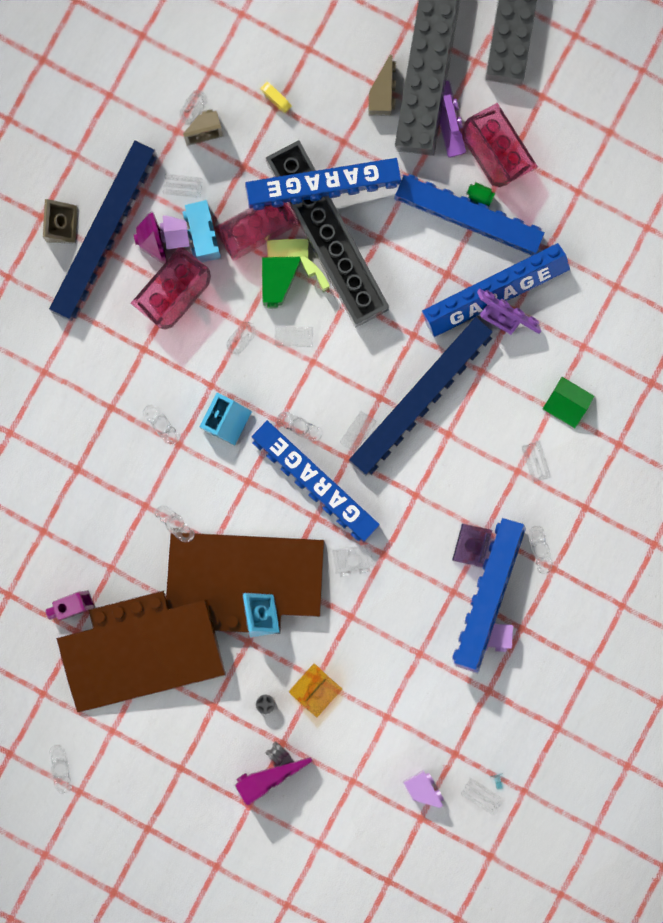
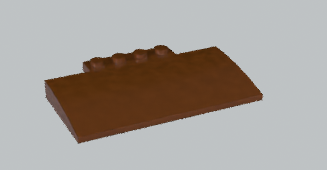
M171 532L166 591L168 609L207 600L215 631L249 632L243 594L251 593L274 596L280 631L275 634H281V615L320 617L324 540Z
M159 591L90 609L89 614L93 629L56 638L77 713L226 675L207 600L168 609L164 591Z

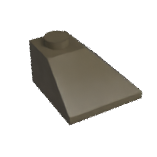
M205 110L195 118L183 133L187 146L223 137L217 111Z

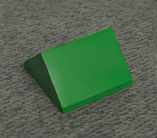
M561 377L542 409L575 429L588 410L594 395L566 378Z

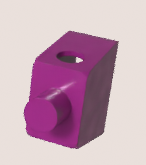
M89 590L76 592L53 601V607L46 609V615L49 620L54 618L63 620L94 609Z

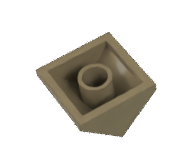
M45 199L44 240L53 243H75L77 205Z

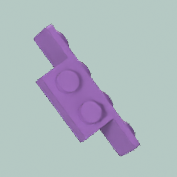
M447 80L443 96L440 126L447 155L450 158L465 154L466 148L461 128H464L462 118L458 117L457 110H459L458 101L454 99L451 84Z
M479 288L477 293L480 299L488 304L480 313L481 318L510 335L520 323L538 334L541 333L542 330L536 318L532 316L529 318L521 309H514L504 299L499 300L490 291H483Z

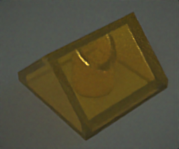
M313 663L288 692L308 711L318 717L343 688Z

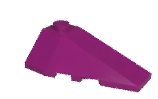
M150 212L136 227L137 234H133L135 244L139 245L142 251L162 264H167L164 245L161 241L160 227L154 212Z
M304 758L254 772L250 775L244 773L236 779L238 783L235 784V787L245 805L248 806L266 794L272 787L279 785L287 777L292 776L312 762V758Z

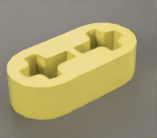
M266 82L260 88L262 93L283 113H286L292 107L289 101L269 82Z

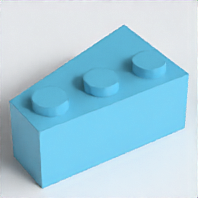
M207 200L185 205L186 211L182 212L184 220L189 222L190 226L188 237L189 241L193 240L194 247L191 248L193 258H197L199 263L220 259L221 256Z

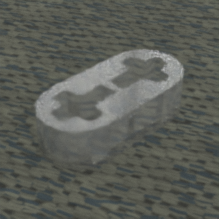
M193 91L182 107L180 119L184 124L191 125L206 106L207 97L203 91ZM202 96L201 98L203 102H198L196 106H194V97ZM192 108L191 114L193 117L185 119L184 113H189Z
M243 322L228 339L226 346L230 353H241L254 338L256 328L253 323ZM249 326L252 327V334L247 333L244 337H242L244 333L243 328H248ZM240 338L241 341L238 344L240 348L232 350L231 342H237Z

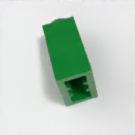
M262 257L263 306H267L269 309H276L278 305L283 304L300 266V257Z

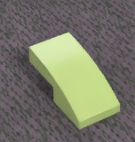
M308 239L268 240L267 256L300 258L304 256L309 258Z
M301 257L300 260L308 278L315 275L322 291L329 290L330 285L320 269L308 258Z

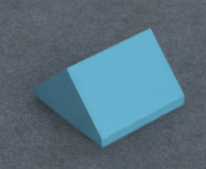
M243 594L250 638L279 633L274 596L270 594Z

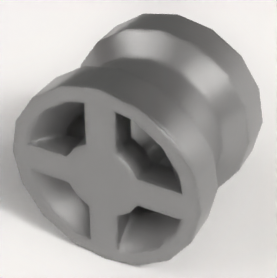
M261 695L256 701V709L262 714H269L275 708V700L270 695Z
M276 741L273 743V747L265 752L277 765H280L282 759L289 755Z

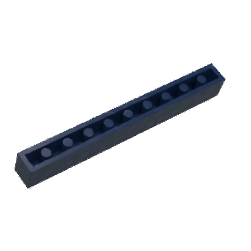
M134 140L49 308L52 313L71 322L73 318L76 319L81 311L79 306L82 301L85 302L88 298V289L91 284L94 285L98 277L96 273L99 267L102 268L107 259L105 255L108 250H112L115 244L113 239L116 233L120 234L124 225L122 224L124 217L129 216L133 200L136 201L139 197L141 184H145L148 179L149 173L147 172L150 166L153 167L158 157L154 149Z
M475 317L352 455L349 462L365 476L368 473L372 475L379 467L377 463L381 459L385 461L392 453L390 448L393 445L398 446L404 439L402 435L406 430L410 432L417 425L414 421L419 416L423 418L430 410L427 408L431 402L435 404L442 396L440 392L444 388L448 390L455 382L453 377L457 373L461 375L467 368L465 364L469 359L473 361L480 353L478 349L482 345L484 347L488 345L493 339L490 337L493 331Z

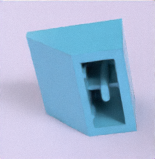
M216 393L199 427L235 446L252 411Z

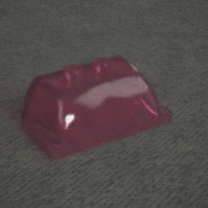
M498 103L469 117L465 121L462 129V138L492 186L502 187L508 185L538 167Z
M284 203L281 207L269 205L265 206L262 210L248 208L215 226L214 229L232 261L267 243L268 240H272L298 226L299 223L288 203Z
M180 247L130 304L159 328H172L209 286L211 279L210 270L187 250Z

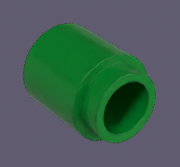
M477 182L474 185L470 184L466 193L473 202L477 204L482 203L488 207L495 196V192H492V189Z

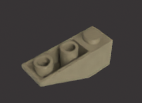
M389 55L369 91L368 115L391 116V110H395V98H392V91L396 89V80H392V73H396V61H392V55Z

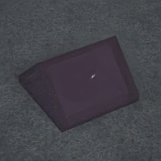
M462 524L452 561L481 569L492 530Z

